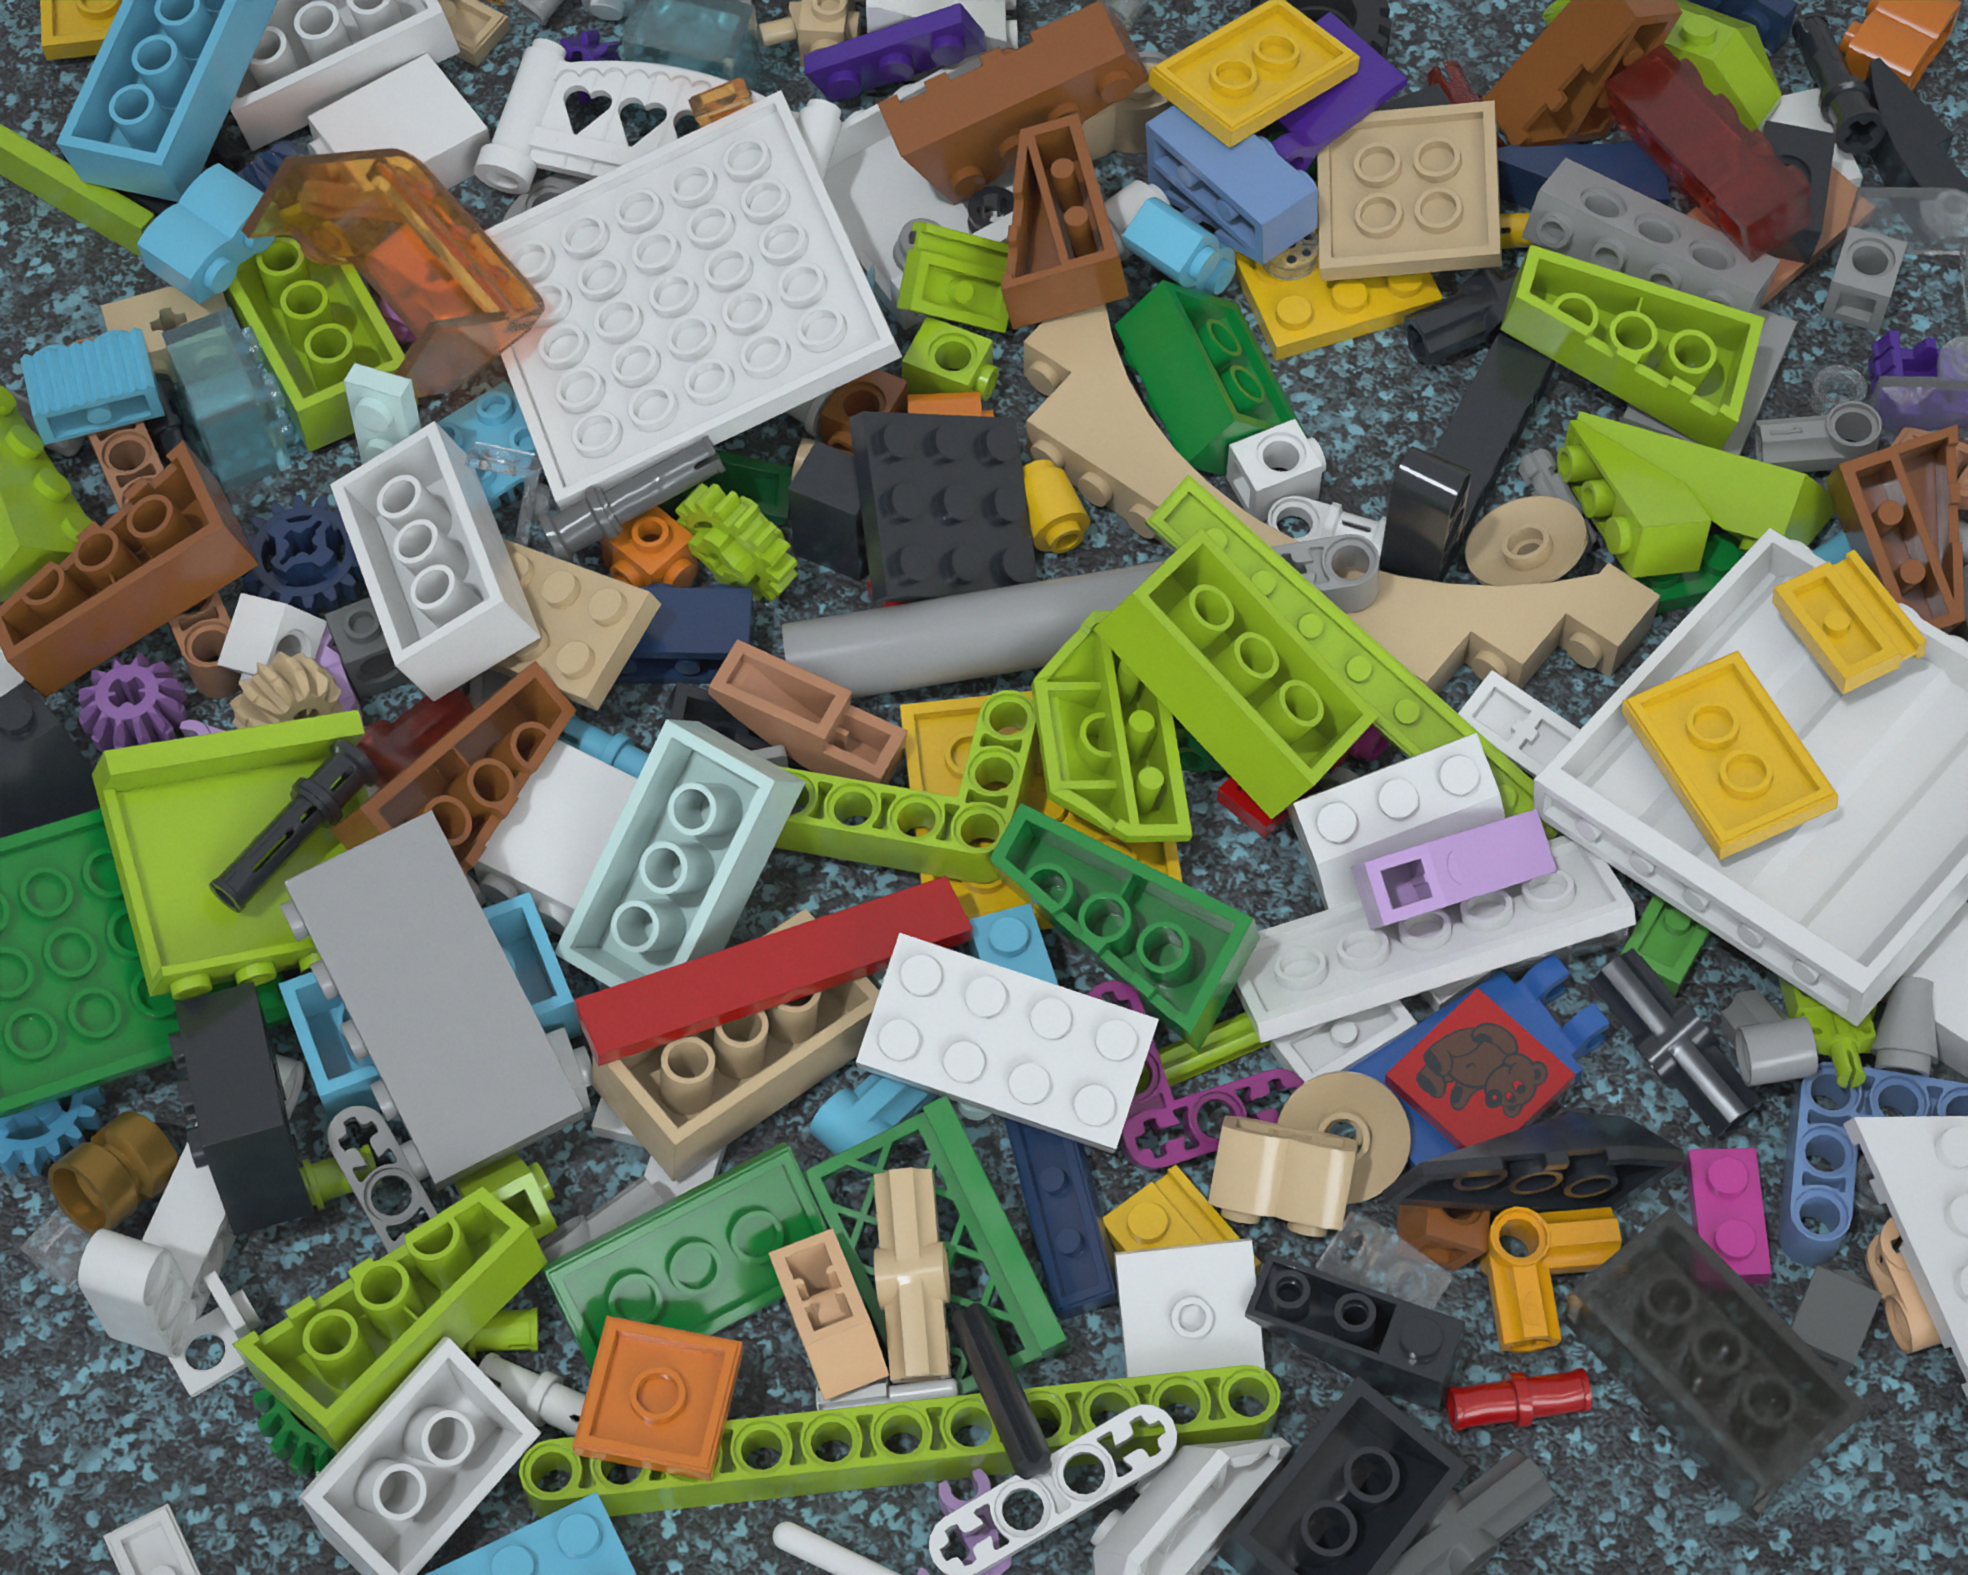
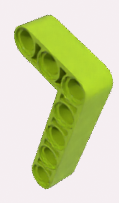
M1002 690L992 694L984 701L979 711L958 797L780 767L805 781L795 805H801L805 808L799 813L789 815L774 847L928 875L947 876V878L974 883H990L1000 879L989 858L1020 803L1025 805L1027 803L1039 755L1040 743L1033 701L1024 693L1015 690ZM1006 727L1022 729L1013 735L998 733L999 730ZM992 782L1009 784L1006 788L999 791H989L983 788ZM853 816L868 818L864 823L856 826L843 824L846 819ZM915 827L932 829L920 837H911L905 834ZM977 838L995 840L991 845L984 848H975L968 845Z

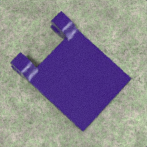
M1331 12L1315 23L1360 56L1358 72L1273 122L1285 133L1271 143L1277 154L1296 170H1303L1305 172L1315 156L1323 148L1408 85L1406 76Z

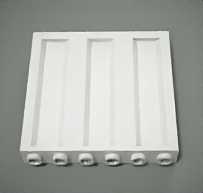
M1769 528L1534 778L1533 810H1538L1541 820L1857 1027L1968 899V642L1961 637L1946 634L1921 619L1918 613L1911 607L1897 603L1927 640L1925 655L1919 659H1915L1912 656L1900 662L1898 669L1846 694H1842L1772 603L1774 587L1826 563V561L1814 555L1811 549L1802 542L1789 540ZM1738 650L1839 797L1836 809L1719 860L1623 716L1622 700Z

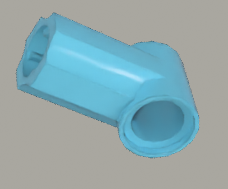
M872 1073L854 1091L850 1088H844L830 1097L814 1116L809 1132L830 1152L837 1155L916 1116L923 1110L922 1107L929 1104L937 1095ZM881 1152L862 1162L876 1167ZM849 1168L858 1177L866 1175V1173Z

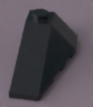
M1582 1107L1568 1110L1558 1117L1420 1162L1382 1192L1385 1204L1492 1211L1524 1207L1537 1213L1611 1207L1612 1212H1614L1686 1161L1683 1149L1630 1118L1619 1115L1596 1114L1595 1109Z

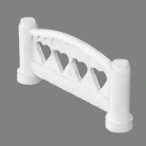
M538 38L524 52L492 142L482 146L474 167V173L478 179L488 186L510 194L527 193L530 190L537 168L592 180L678 139L675 125L683 116H695L701 123L709 120L717 121L765 98V96L716 76L670 65L635 61L568 62L565 61L566 50L561 45L548 39ZM583 91L589 94L591 99L598 96L609 97L612 100L610 108L581 132L574 134L566 108L568 96L573 92ZM810 99L807 106L802 108L800 112H791L822 180H824L842 127L840 120L841 110L829 101ZM638 103L646 111L654 108L665 110L667 112L666 119L630 147L620 118L622 109L628 104Z

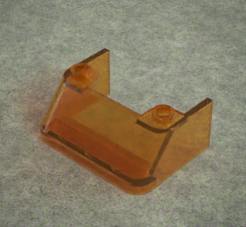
M385 148L285 157L241 230L248 239L291 234L300 244L303 254L319 265L353 264L417 337L416 342L410 346L403 362L394 374L412 380L415 398L455 391L531 331L545 309V304L540 294L429 168L415 156L400 149Z

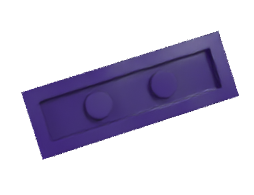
M957 3L805 54V75L831 102L840 99H851L858 96L861 92L892 82L906 81L913 75L943 65H954L960 63L965 58L986 52L985 31L961 3Z

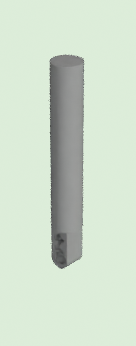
M1344 534L1271 547L1345 614L1366 609L1378 596L1379 554L1375 545L1361 535ZM1164 561L782 624L785 660L851 690V699L1043 668L1080 628L1081 624L1093 610H1114ZM1346 567H1356L1365 572L1362 577L1354 580L1343 579L1336 573Z

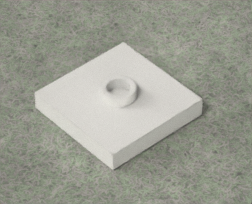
M1250 1238L1114 1252L1126 1378L1239 1365H1252L1265 1369L1261 1326L1245 1317V1311L1256 1286L1253 1245Z

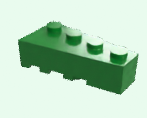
M1020 803L989 858L1000 880L1027 904L1031 903L1032 908L1115 981L1125 983L1136 991L1142 1004L1194 1050L1199 1052L1260 940L1254 918Z

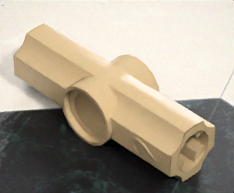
M910 1167L891 1169L883 1173L874 1174L875 1186H873L880 1247L874 1249V1274L880 1310H885L890 1381L892 1383H916L951 1378L950 1338L945 1303H950L951 1298L950 1276L946 1246L944 1241L940 1242L934 1172L932 1169Z

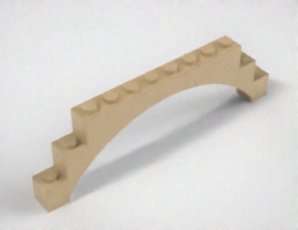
M1106 304L1043 321L1024 341V376L1037 391L1049 396L1026 420V454L1030 456L1032 461L1042 459L1052 461L1055 467L1061 468L1066 472L1071 484L1076 486L1090 503L1099 507H1108L1126 519L1136 533L1148 539L1155 538L1171 550L1173 549L1144 523L1187 474L1194 478L1270 547L1299 542L1243 510L1208 483L1175 450L1149 416L1126 374L1113 340ZM1607 563L1599 574L1551 583L1506 586L1448 584L1397 576L1379 571V593L1375 601L1364 610L1346 614L1437 695L1464 663L1469 665L1482 681L1493 670L1519 689H1522L1558 645L1565 649L1568 655L1579 665L1586 668H1595L1611 678L1652 628L1661 595L1634 578H1630L1629 575L1610 563ZM1346 567L1339 570L1336 574L1343 579L1354 580L1362 577L1365 572L1356 567Z

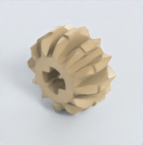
M280 651L268 666L257 662V673L251 679L239 680L243 693L236 696L229 703L235 712L232 723L237 729L344 711L338 701L342 690L336 685L335 678L325 668H322L315 659L307 657L302 652L290 657Z

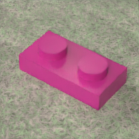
M1756 1148L1689 1149L1685 1158L1699 1285L1767 1284L1772 1273Z

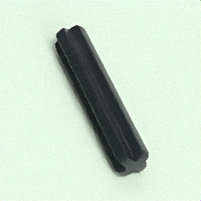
M975 1302L967 1308L959 1307L954 1311L951 1318L954 1323L953 1332L1016 1475L1024 1480H1029L1036 1475H1045L1052 1467L1050 1459L1051 1450L987 1308Z

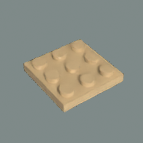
M1494 100L1372 111L1317 154L1319 269L1322 281L1502 266L1497 123Z

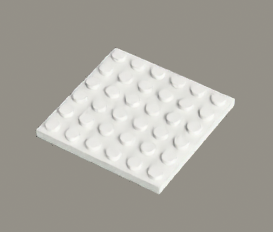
M781 90L459 242L555 502L561 511L585 499V491L588 489L601 487L605 492L703 440L702 438L707 435L712 444L716 445L902 357Z

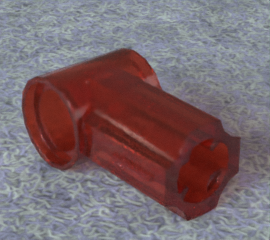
M456 688L436 701L425 696L393 723L389 720H379L364 729L365 734L356 747L371 760L378 770L380 778L374 784L378 789L474 710L467 696L462 691Z

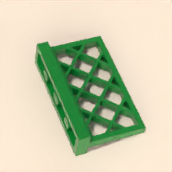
M947 1095L923 1106L924 1112L803 1171L830 1229L833 1228L850 1272L887 1349L885 1310H880L877 1292L869 1277L875 1278L874 1268L864 1265L857 1251L866 1225L878 1228L876 1217L870 1216L875 1203L873 1186H875L874 1174L887 1171L886 1169L895 1145L919 1133L931 1154L926 1169H932L934 1174L936 1169H938L948 1189L947 1191L935 1187L936 1197L953 1202L960 1214L951 1242L940 1239V1242L944 1241L946 1246L949 1276L957 1255L984 1263L990 1277L980 1304L987 1308L992 1318L1013 1324L1025 1349L1009 1356L1015 1372L1044 1357L1047 1360L1071 1348ZM881 1152L876 1167L862 1162ZM848 1168L873 1176L860 1212L834 1204L824 1180ZM840 1216L857 1221L851 1238ZM966 1228L977 1251L960 1246ZM995 1290H997L1007 1312L990 1307ZM951 1294L950 1298L951 1304L967 1308L974 1303V1301ZM950 1345V1355L961 1358L954 1378L959 1386L958 1396L969 1395L978 1391L979 1389L973 1375L965 1378L969 1366L962 1350Z

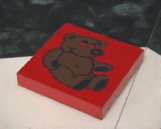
M1477 987L1385 1074V1084L1459 1150L1530 1126L1574 1084L1576 1074Z

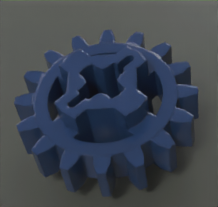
M295 495L293 508L284 510L280 504L274 502L270 504L273 515L271 519L267 521L257 516L251 519L255 536L245 535L259 565L241 576L248 595L285 603L316 617L319 615L318 609L327 607L330 612L340 609L339 600L343 597L353 601H358L361 598L357 582H365L339 508L337 507L332 512L327 496L321 495L313 507L305 505L302 495ZM343 544L346 550L344 559L340 563L337 561L341 557L339 547ZM271 554L274 556L269 561L272 571L268 574L266 571V565L269 555Z

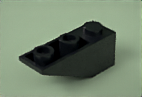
M1268 1253L1245 1311L1247 1319L1356 1379L1359 1376L1379 1392L1438 1413L1445 1398L1446 1388L1449 1387L1462 1351L1465 1321Z

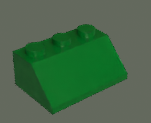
M1162 280L1114 325L1125 346L1123 350L1125 359L1138 372L1148 392L1147 402L1150 408L1162 419L1172 439L1170 442L1172 446L1194 469L1222 476L1226 475L1229 444L1296 419L1305 434L1237 303Z

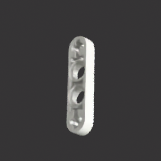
M1140 1404L1129 1408L1052 1453L1050 1458L1052 1467L1045 1475H1036L1029 1480H1024L1015 1475L960 1507L939 1521L930 1535L929 1551L933 1562L945 1575H981L1154 1473L1171 1460L1176 1450L1177 1431L1173 1420L1164 1410L1154 1405ZM1142 1419L1148 1428L1160 1424L1165 1431L1157 1439L1160 1452L1149 1457L1143 1449L1133 1451L1123 1457V1462L1132 1471L1122 1477H1118L1112 1456L1098 1442L1112 1435L1115 1448L1117 1449L1134 1437L1131 1425L1135 1421ZM1090 1454L1098 1458L1103 1464L1105 1479L1101 1487L1095 1492L1078 1494L1066 1485L1064 1469L1068 1461L1074 1456ZM1019 1490H1029L1036 1493L1044 1505L1041 1521L1034 1528L1026 1531L1010 1527L1003 1517V1505L1006 1498ZM986 1507H990L996 1528L1009 1540V1543L995 1550L993 1538L989 1536L973 1547L974 1555L977 1559L972 1564L965 1566L958 1557L946 1561L942 1551L951 1545L947 1533L959 1527L965 1535H970L985 1527V1524L976 1514Z

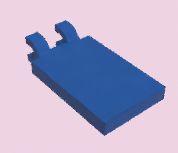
M1554 953L1532 967L1516 984L1513 983L1504 970H1501L1418 1023L1417 1027L1348 1070L1378 1080L1389 1088L1402 1104L1409 1121L1411 1134L1410 1151L1405 1164L1409 1170L1420 1162L1458 1149L1385 1084V1074L1477 987L1576 1074L1574 1084L1581 1079L1583 1069L1576 1060L1605 1043L1606 1038L1602 1032L1609 1028L1610 1022L1596 1004L1592 1003L1573 1016L1561 1028L1545 1008V1005L1565 994L1566 989L1561 983L1569 977L1570 972Z

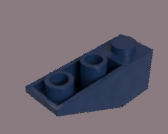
M1622 141L1610 144L1584 145L1565 143L1558 146L1532 147L1508 145L1498 148L1499 198L1530 210L1533 208L1540 188L1565 157L1666 206L1669 204L1670 196L1661 142Z

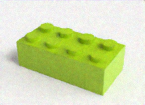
M296 197L275 206L280 224L273 243L265 251L256 253L248 260L240 263L237 267L234 281L223 293L227 304L310 453L355 433L344 385V379L355 363L411 379L416 405H419L407 358L325 214L300 209L297 207Z
M1202 528L1196 531L1093 629L1271 819L1311 789L1378 718V715Z

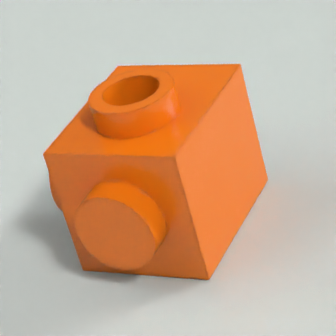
M658 506L622 524L624 531L620 532V536L614 540H610L607 537L600 539L604 565L610 569L613 579L635 587L665 583L677 588H687L699 570L698 558L691 554L688 547V542L694 535Z

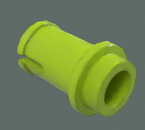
M369 1144L362 1145V1148L357 1149L367 1165V1169L354 1172L359 1182H363L369 1173L377 1168ZM334 1157L310 1164L308 1158L302 1160L303 1167L300 1170L310 1194L312 1206L316 1205L318 1211L325 1209L323 1202L353 1192Z
M538 1307L500 1310L461 1350L468 1352L469 1359L476 1358L477 1351L531 1350V1352H538Z

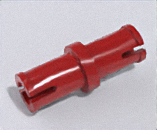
M1584 1368L1526 1377L1522 1371L1506 1373L1504 1381L1464 1387L1446 1388L1445 1401L1449 1423L1453 1431H1462L1464 1428L1511 1422L1515 1428L1531 1426L1533 1418L1579 1411L1581 1413L1589 1412L1592 1408V1393L1589 1378Z

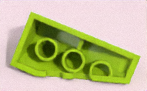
M1579 411L1577 420H1580L1684 482L1710 519L1741 541L1739 550L1747 553L1769 528L1789 540H1797L1808 546L1836 512L1829 491L1805 473Z

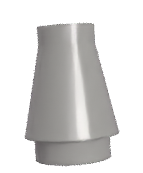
M1901 976L1892 986L1876 1033V1039L1870 1049V1053L1876 1056L1875 1069L1924 1077L1930 1076L1931 1063L1938 1061L1932 1000L1934 983L1920 977Z

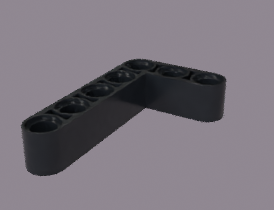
M1501 332L1499 333L1433 454L1414 446L1406 453L1395 476L1390 493L1380 565L1410 578L1443 583L1539 404L1553 374L1556 361L1516 338Z

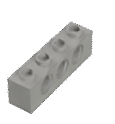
M1566 157L1540 188L1522 238L1547 250L1752 314H1756L1761 307L1781 261Z

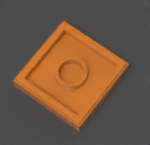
M607 1316L572 1445L574 1454L712 1482L744 1352L743 1343L736 1340Z

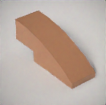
M738 639L709 685L708 694L736 719L770 745L785 746L788 757L812 772L888 785L903 758L908 730L850 705L851 690Z

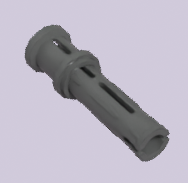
M708 435L703 437V440L605 492L601 487L597 489L592 487L585 491V499L553 516L548 512L539 515L540 524L559 559L569 563L572 562L573 554L604 537L610 540L619 537V533L624 531L622 524L714 475L727 471Z

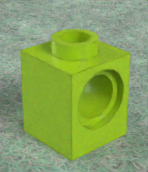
M929 316L925 318L902 360V379L908 381V395L980 392L981 400L987 401L995 389L999 376V368L993 365V340ZM948 369H960L958 371H947Z

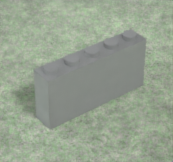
M432 810L284 881L291 900L279 906L297 942L308 936L310 937L320 960L309 966L326 1000L329 1001L337 996L342 1000L351 1019L339 1026L357 1061L370 1056L381 1079L369 1086L387 1122L400 1116L411 1140L399 1146L417 1182L430 1176L438 1192L583 1119L584 1109Z

